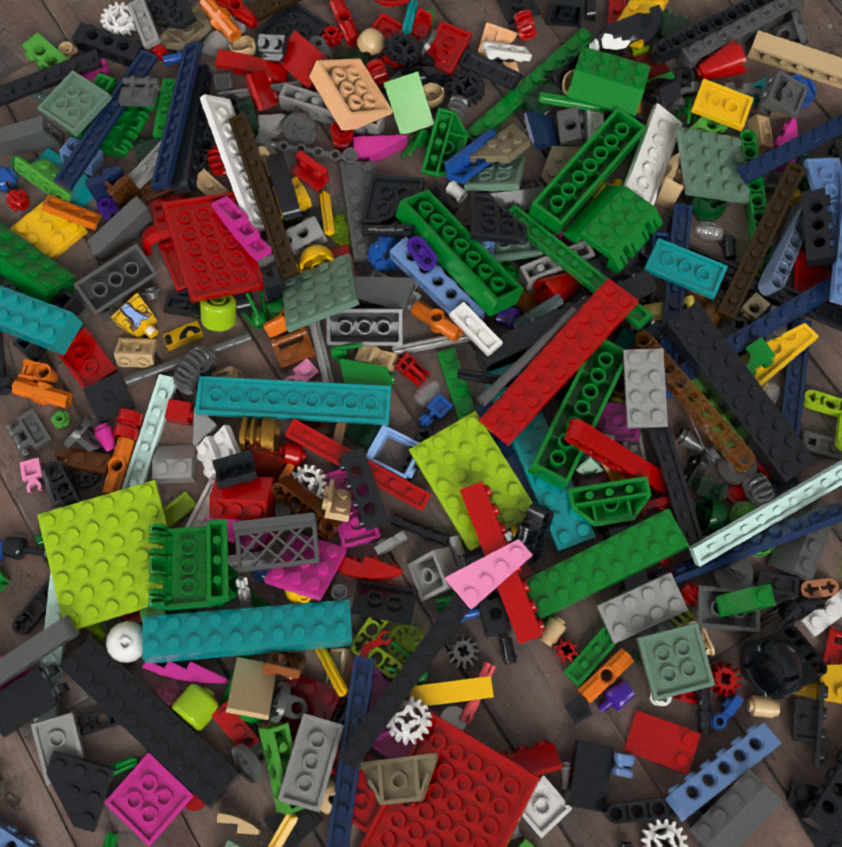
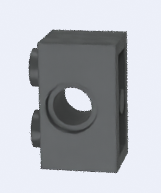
M578 107L557 111L561 146H583V140L586 139L585 128L582 129L581 124H584L583 113H579Z

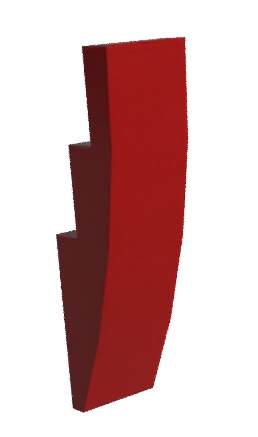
M218 50L215 62L216 68L233 70L234 75L241 76L265 70L266 74H270L272 84L284 83L288 80L289 71L281 65L238 52Z

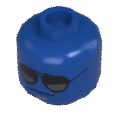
M1 166L0 190L3 193H8L18 185V176L10 167Z

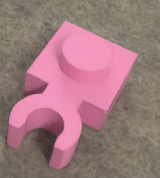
M306 358L293 369L295 375L288 376L285 380L310 382L320 373Z
M35 458L19 462L22 481L28 482L26 486L27 492L33 494V487L35 485L42 492L44 486L39 482V479L43 478L41 459Z

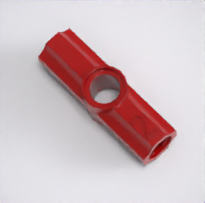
M215 0L221 7L229 11L235 20H239L249 28L255 29L259 25L250 9L243 5L242 0Z
M330 0V8L337 21L339 31L343 33L347 46H356L357 38L360 35L345 1Z

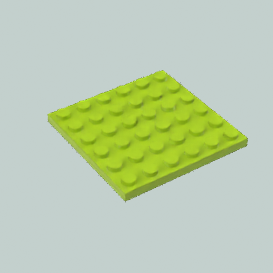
M156 480L37 515L61 617L70 615L78 629L149 608L148 597L151 596L148 595V590L152 588L163 589V585L148 582L150 577L149 557L151 556L149 555V549H163V545L149 542V526L165 524L167 529H169Z

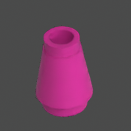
M104 423L95 427L94 436L106 453L114 451L116 441L115 437L112 436V426Z

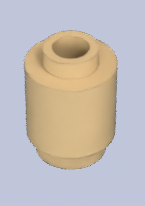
M554 616V618L549 617L544 624L546 629L543 630L544 635L538 637V639L552 647L566 630V627L563 626L565 622L557 616Z
M752 695L750 699H747L746 708L751 716L773 718L779 715L780 703L779 700H772L771 697Z

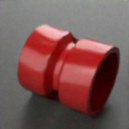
M334 121L330 128L334 149L343 153L345 149L354 147V131H342L337 122Z
M120 409L117 417L119 423L115 424L112 436L115 438L125 437L137 442L139 436L137 428L142 426L144 415L134 410Z

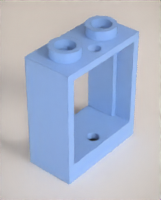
M382 425L366 454L367 459L407 481L408 478L412 479L416 471L413 468L416 465L413 458L404 474L376 460L388 437L408 448L418 445L419 442Z

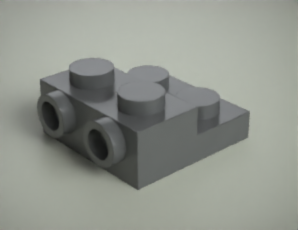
M778 70L774 75L771 74L767 78L765 84L768 86L759 97L762 99L760 105L773 113L779 110L794 119L799 114L809 87L783 71Z

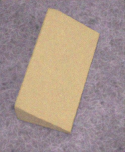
M756 114L748 119V129L756 133L759 151L774 149L769 118Z
M330 648L329 653L345 684H350L352 675L350 665L354 661V652L347 648ZM326 674L325 685L334 688L331 680Z

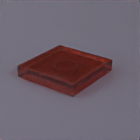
M247 444L245 451L251 450L257 467V476L274 477V483H276L286 454Z

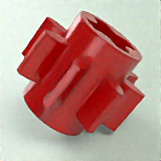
M330 25L323 29L324 34L321 37L324 38L329 47L335 48L341 45L343 33L339 32V27Z
M21 188L18 191L13 189L6 196V204L15 212L18 209L24 211L30 204L28 200L30 196Z
M689 582L680 590L686 606L690 604L694 607L698 604V586H700L698 583L692 585Z
M560 638V645L553 646L557 650L554 657L559 656L561 658L560 663H563L565 659H568L571 663L573 662L571 656H578V653L574 652V648L578 645H572L570 643L571 638H568L566 642H563ZM568 646L567 650L570 653L563 655L564 651L561 648Z

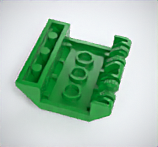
M582 46L567 99L614 112L619 107L635 118L651 66Z
M98 73L93 81V84L110 95L117 86L114 78ZM157 96V99H156L155 106L157 105V103H158V101H159V97H158V96ZM128 106L100 147L103 154L116 159L126 158L133 146L131 141L137 140L138 135L149 119V114L147 113L152 112L154 107ZM93 120L83 129V131L77 137L68 132L67 130L65 131L74 138L81 140V138L83 137V135L85 134Z
M625 185L605 186L562 232V235L576 245L581 240H584L609 259L606 267L618 274L628 264L627 257L632 259L650 239L648 234H654L663 222L655 206Z
M227 519L206 521V526L167 529L165 524L149 526V542L163 545V549H149V555L151 556L149 557L150 577L148 582L163 585V589L152 588L148 590V595L151 596L148 597L149 608L162 610L206 608L229 600Z

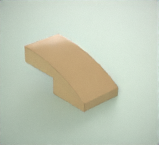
M667 178L657 197L656 203L672 211L673 205L676 203L684 186Z
M378 346L359 347L355 360L388 367L389 373H392L394 370L393 364H396L399 356L396 353L380 350Z
M220 812L217 815L218 823L238 824L237 833L259 835L262 832L261 827L245 817L226 812Z

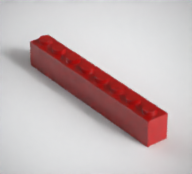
M481 481L461 489L460 493L484 555L487 556L512 543L511 541L507 542L505 536L508 533L504 522L500 523L497 515L500 514L497 504H493L490 496L493 494L489 484L485 485ZM521 566L497 587L519 644L543 636V630H546L542 619H538L535 613L538 610L535 600L530 599L527 593L530 591L527 580H522L520 572L523 570Z

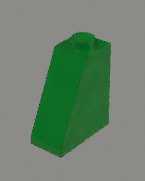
M339 359L345 384L391 386V391H393L392 384H395L394 375L389 373L388 367Z
M771 584L749 587L715 597L720 617L757 612L776 605Z

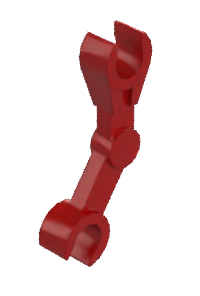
M382 631L377 639L364 644L359 656L367 657L371 650L382 644L389 645L392 641L391 638L388 641H382V636L386 635L388 631ZM353 663L350 665L351 672L353 668Z

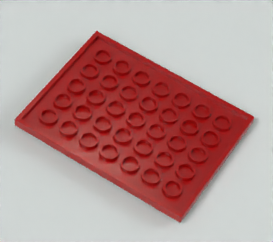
M430 712L432 717L427 720L431 721L432 726L426 727L429 734L423 733L422 741L416 738V744H413L407 755L408 757L438 753V760L424 801L381 805L360 847H507L541 778L435 713Z

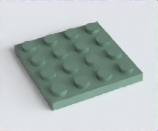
M680 127L676 134L685 194L748 204L750 201V190L736 171L739 166L744 164L740 137Z
M349 253L338 256L333 261L321 263L313 269L304 270L301 274L285 281L282 280L285 289L283 291L285 324L289 333L360 305L353 262Z

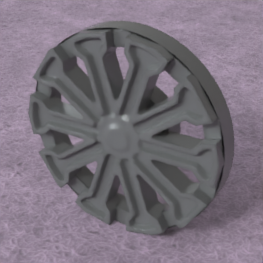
M432 29L420 44L422 46L421 55L423 56L437 36L438 32L435 29Z

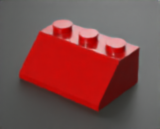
M258 476L257 479H253L251 482H243L230 488L218 489L215 478L209 497V518L255 520L274 517L275 503L272 490L274 477Z
M547 739L535 742L536 747L528 748L527 745L516 747V752L508 754L507 750L499 752L537 776L563 769L554 743H548Z

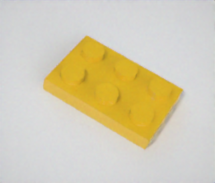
M703 79L691 112L741 131L754 98Z

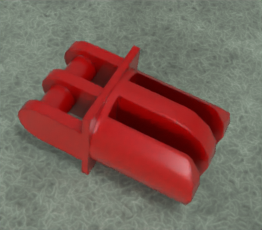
M407 352L404 353L403 358L398 359L399 362L397 364H393V367L403 377L406 376L417 387L421 386V382L424 383L427 380L426 377L429 378L431 376V373Z

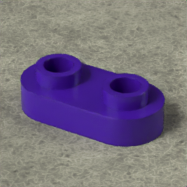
M110 197L101 198L97 203V208L106 222L120 211L115 201Z
M414 236L410 238L407 243L409 254L421 269L425 271L433 270L437 265V256L422 237ZM418 246L420 249L415 250L414 247ZM429 260L431 263L426 264L425 261Z

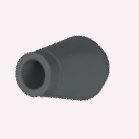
M683 427L678 432L675 440L678 441L679 445L699 453L704 449L699 437L691 429Z

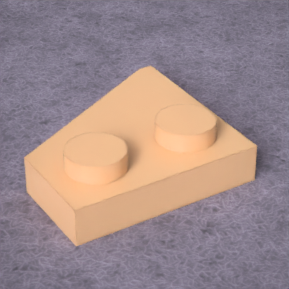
M486 22L477 53L487 57L486 53L482 50L484 42L491 41L511 44L516 39L517 33Z

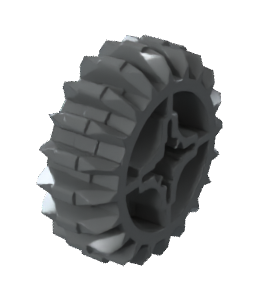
M201 345L194 347L193 350L191 349L188 354H185V357L181 360L174 373L173 384L175 387L187 395L196 394L199 376L211 377L216 369V354L211 349Z

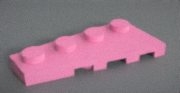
M518 539L445 577V579L467 606L473 609L532 557L533 554Z

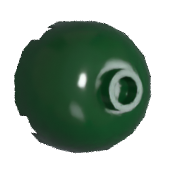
M691 196L689 205L693 206L692 215L700 223L718 220L722 217L728 206L726 204L727 201Z
M707 495L702 498L704 499L702 504L698 503L695 507L701 533L704 536H709L730 524L727 505L723 501Z

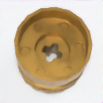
M244 416L239 431L240 451L251 450L253 457H256L260 448L263 457L276 458L280 440L279 419L264 417L262 425H260L259 418L253 417L251 421L249 416Z

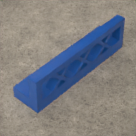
M488 130L444 162L447 179L464 184L492 162H486V158H478L476 162H470L469 155L495 137L496 131Z

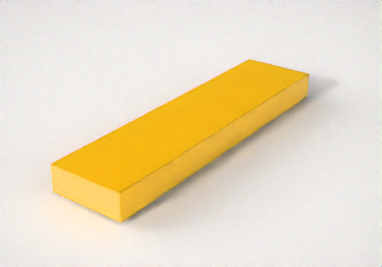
M491 676L415 686L409 694L410 698L411 696L414 697L415 702L421 699L423 702L422 706L494 697Z

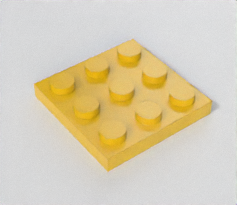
M43 201L10 229L48 257L55 260L87 234L88 231L80 224L42 211Z

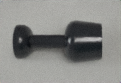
M7 536L2 546L3 556L22 560L26 554L42 556L44 562L48 563L46 550L29 546L28 540L25 537Z

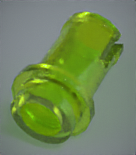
M100 623L86 627L93 634L94 640L100 641L107 636Z

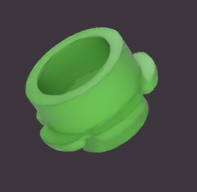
M58 410L52 416L51 421L55 424L56 428H66L71 422L70 414L67 411Z

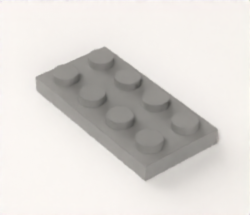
M663 348L623 350L627 429L668 427Z
M671 572L596 605L614 644L688 610Z
M302 714L278 795V801L320 812L344 725L308 714Z

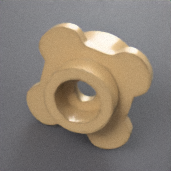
M62 42L59 45L58 50L68 59H71L74 54L78 53V49L73 47L70 42Z

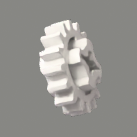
M115 2V6L109 4V9L104 8L105 14H101L102 20H100L104 29L123 36L126 33L131 35V30L136 31V25L128 4L125 6V3L122 2L121 5H118Z
M304 464V469L297 467V473L291 472L295 480L306 488L308 487L312 493L323 500L325 485L329 486L330 484L325 482L328 476L322 475L324 470L317 469V466L314 465L310 467V465ZM308 473H313L315 477H310Z
M411 696L409 701L405 700L387 725V728L391 729L389 731L390 735L395 736L397 742L403 739L405 745H407L408 740L416 744V738L422 741V734H429L426 727L432 726V723L427 719H430L432 715L430 712H427L429 709L427 705L422 706L423 702L421 699L415 702L414 697ZM416 709L422 713V717L416 715ZM409 717H412L413 721L410 720L409 723L406 724L405 721H408ZM396 724L402 726V732L396 728Z
M666 818L662 820V823L657 819L655 820V825L647 823L649 830H642L646 834L645 838H640V841L645 843L642 847H651V840L654 847H666L656 838L665 840L671 847H688L687 844L683 843L687 836L680 834L683 831L682 827L675 828V821H671L668 824V819ZM665 828L661 833H654L657 829ZM674 836L677 838V845H675Z

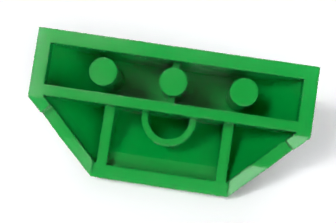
M438 108L421 174L437 178L446 175L444 162L466 147L468 133L455 111Z
M645 476L569 488L568 495L571 509L592 526L598 527L634 521L650 499L651 491L648 477Z

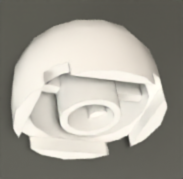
M125 621L118 623L110 630L106 639V647L113 659L129 663L136 661L142 656V625Z

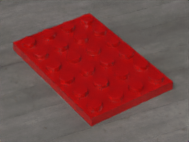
M234 192L161 203L191 303L264 289L263 285L265 283L258 262L242 247L212 207L213 202L225 196H228L238 206Z

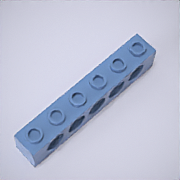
M404 237L389 251L390 259L409 278H414L415 283L448 315L464 302L481 320L484 319V310L471 299V296L465 290H461L458 287L457 282L452 277L449 278L444 274L445 272L441 266L436 265L428 273H422V269L415 260H408L412 256L407 250L409 240L407 237ZM429 260L425 261L426 264L431 263ZM439 281L442 285L436 286L433 283ZM448 294H453V295H455L456 297L450 299V298L447 297V295H448Z
M765 723L759 727L754 724L746 731L748 734L746 737L738 736L731 742L733 747L729 750L724 747L715 754L716 760L712 762L708 759L700 766L702 770L699 773L691 772L684 778L686 782L682 786L677 783L668 790L670 795L665 800L681 821L688 818L782 744ZM749 742L754 743L757 747V750L753 749L750 746ZM734 753L741 757L742 762L735 759ZM718 765L726 769V774L719 770ZM703 777L709 779L711 786L703 782ZM687 789L694 792L695 798L688 796Z

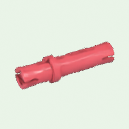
M484 662L478 678L492 677L496 667ZM481 699L467 701L459 720L471 725Z

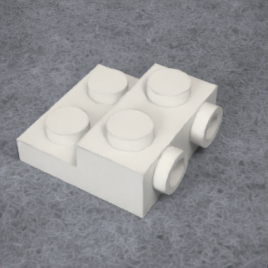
M223 425L214 436H206L196 447L198 451L197 458L204 466L203 473L209 479L216 478L213 460L241 452L229 425Z

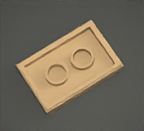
M237 657L226 709L227 713L268 720L276 673L271 676L263 673L262 668L266 662Z

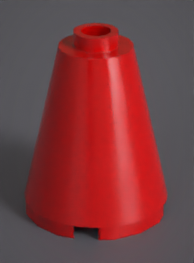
M737 40L730 41L699 63L697 69H695L697 78L702 81L703 79L714 80L747 73V67L744 68V63L747 61L740 43L736 45Z
M562 272L536 281L533 285V290L536 289L534 297L547 311L559 310L582 287V284L569 273Z

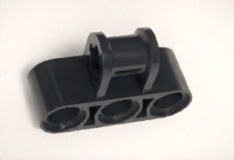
M533 502L530 505L524 521L517 522L516 535L512 537V542L520 539L531 551L533 556L528 560L532 563L537 562L542 555L554 517L553 510L538 502Z

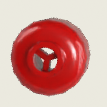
M284 441L282 445L279 444L277 459L280 460L281 465L286 466L287 463L298 467L301 462H305L306 450H303L302 445L292 441Z

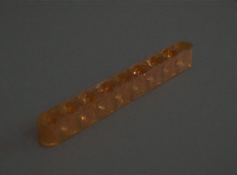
M640 331L636 334L634 350L663 348L648 331ZM639 341H646L648 344L643 345ZM663 348L664 368L672 371V373H665L666 388L732 466L740 472L748 471L755 461L754 453ZM681 383L684 385V387L679 388L675 384ZM688 398H694L697 402L692 403ZM705 412L709 414L710 417L705 418L701 416L700 413ZM718 427L722 430V432L717 433L714 431L713 428ZM726 443H733L735 448H729ZM739 458H746L749 463L744 464L739 460Z

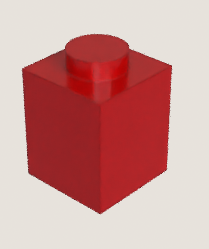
M169 399L165 418L169 423L191 426L192 421H194V406L190 402Z

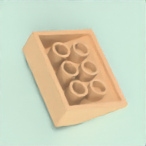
M360 58L316 61L309 77L342 131L358 129L392 114L393 110Z

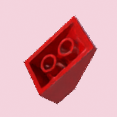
M295 30L289 38L287 52L283 58L285 62L280 64L308 89L315 92L316 87L309 77L316 61L330 59Z
M265 70L244 77L256 112L277 105L279 99L276 91H272L270 86L273 82L269 73L266 74Z
M636 710L623 750L680 774L688 775L701 734Z

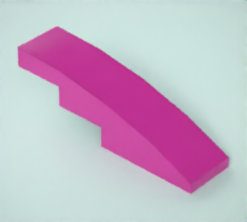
M228 196L212 203V207L222 222L256 261L272 254V248L260 238V232L249 222V216Z
M146 662L143 665V668L160 675L187 682L228 684L229 681L228 678L193 662H190L187 668L174 662H167L165 667L156 663L147 664Z

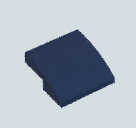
M533 112L523 114L531 145L539 150L546 147L550 149L552 146H561L553 118Z
M120 165L102 169L103 176L85 179L86 186L97 203L101 198H112L106 192L107 187L103 182L107 180L113 186L119 178L123 177L125 173Z

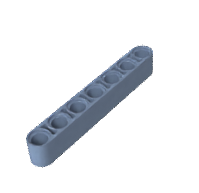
M802 200L793 205L758 283V289L764 296L783 289L804 242Z

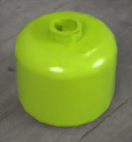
M231 295L201 301L200 314L203 326L208 330L216 332L231 329L236 324L237 319L235 298Z
M191 684L173 703L172 709L191 728L200 731L212 719V714L219 708V704L213 697L215 694L208 687L203 689L197 684Z

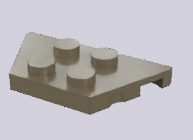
M200 1L192 7L198 21L184 30L166 29L160 35L162 42L157 45H162L166 49L184 50L185 44L200 41L212 30L207 14L200 8Z
M511 124L470 154V162H476L478 158H486V162L509 163L531 146L530 139L516 125Z
M552 146L550 148L539 177L544 186L549 185L582 146Z
M438 753L361 762L360 769L366 774L367 782L371 789L375 791V796L380 805L424 801L438 760Z

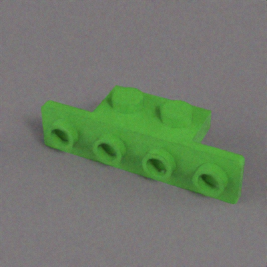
M20 156L15 157V171L45 193L71 203L72 193L54 183V178L60 171V168L45 158L30 164Z

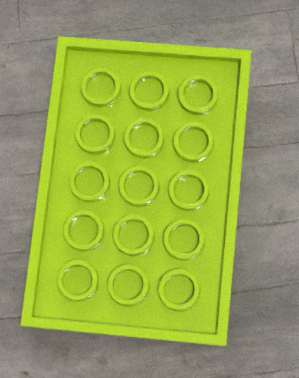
M476 411L409 449V453L469 551L474 550L481 544L460 493L461 489L481 481L485 485L489 484L493 494L490 496L493 504H497L500 514L497 515L500 523L504 522L506 529L525 519L528 508L533 503L487 428L478 421L480 417Z

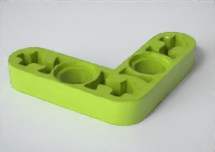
M816 390L806 391L803 399V405L806 408L837 417L834 445L838 450L842 451V399ZM826 402L832 403L834 408H829Z
M369 617L354 638L353 646H351L352 651L359 656L362 650L357 652L356 644H361L364 641V638L361 637L362 634L373 641L378 638L389 621L380 620L383 622L382 626H380L377 621ZM371 624H375L378 627L375 635L367 633V627ZM379 647L371 650L367 656L368 658H372V655L376 652L383 655L382 662L375 664V668H379L380 672L394 679L397 675L396 673L391 675V671L387 670L386 666L384 670L381 667L385 665L387 658L390 659L388 663L391 666L398 665L397 669H401L403 667L402 664Z

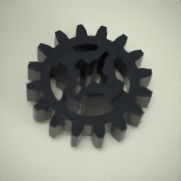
M395 32L394 37L389 35L388 39L385 40V57H390V62L396 61V65L402 63L405 66L408 63L411 66L412 61L417 63L418 59L421 58V41H416V36L410 37V33L404 35V32H401V35H398Z
M463 70L461 75L456 72V78L452 76L451 82H448V95H450V98L453 95L463 96V98L468 100V107H471V103L477 105V101H482V97L485 96L483 78H478V73L472 75L471 70L469 73Z

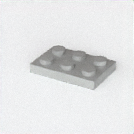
M74 711L31 724L46 786L51 784L46 771L54 751L86 759Z

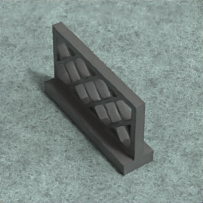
M313 512L233 522L237 572L242 573L320 563L316 514ZM305 528H312L313 535L308 541L299 535ZM290 530L295 535L286 544L279 537L284 531ZM264 533H270L274 536L267 546L259 541ZM249 535L254 539L247 549L241 545L240 536ZM297 537L306 543L298 553L290 547ZM277 539L285 545L278 555L270 550V547ZM256 542L265 548L258 557L249 552ZM309 546L314 550L315 559L306 560L301 554ZM288 548L296 554L291 562H285L280 558ZM267 551L276 557L271 564H264L260 561ZM247 553L256 559L251 566L242 567V559Z

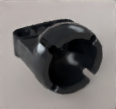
M785 624L781 629L750 644L743 654V662L748 663L744 666V672L749 683L760 695L771 697L772 700H782L810 684H815L828 670L819 653L798 628L792 624Z

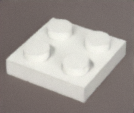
M544 775L540 777L541 780L522 815L540 838L545 836L572 810L570 806L565 805L564 798Z

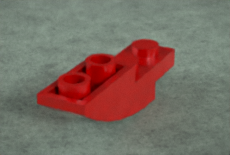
M350 555L349 558L344 556L338 569V573L341 575L372 581L402 577L403 570L400 569L401 566L389 562V565L381 562V558L374 555L370 557L365 556L363 563H360L361 559Z

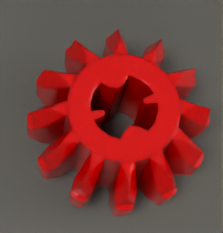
M527 9L516 13L514 19L520 39L528 41L536 37L537 32L531 11Z
M380 58L370 60V62L366 63V69L378 88L384 89V82L390 80L384 62Z
M211 147L208 151L209 157L207 158L211 172L215 176H226V169L218 147Z
M720 661L718 666L712 664L711 672L715 686H711L710 690L715 689L716 696H719L721 693L723 697H728L729 693L731 695L736 694L734 688L738 689L741 687L736 681L742 679L741 676L735 675L739 669H732V663L725 665L723 661ZM725 675V683H722L720 680L722 679V676Z

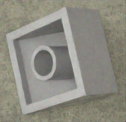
M194 445L158 446L152 462V479L156 480L157 484L196 483V447Z
M449 547L432 550L407 564L416 589H418L421 602L453 590L445 577L457 572L458 568Z

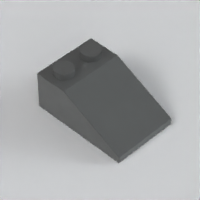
M698 586L697 623L700 628L753 635L760 633V611L720 617L715 597L742 589Z

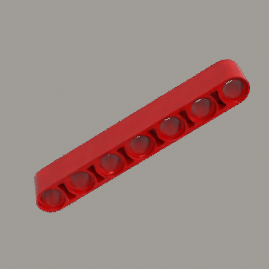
M571 419L564 437L567 442L627 479L647 476L651 493L659 497L667 496L659 468L586 422L579 419Z

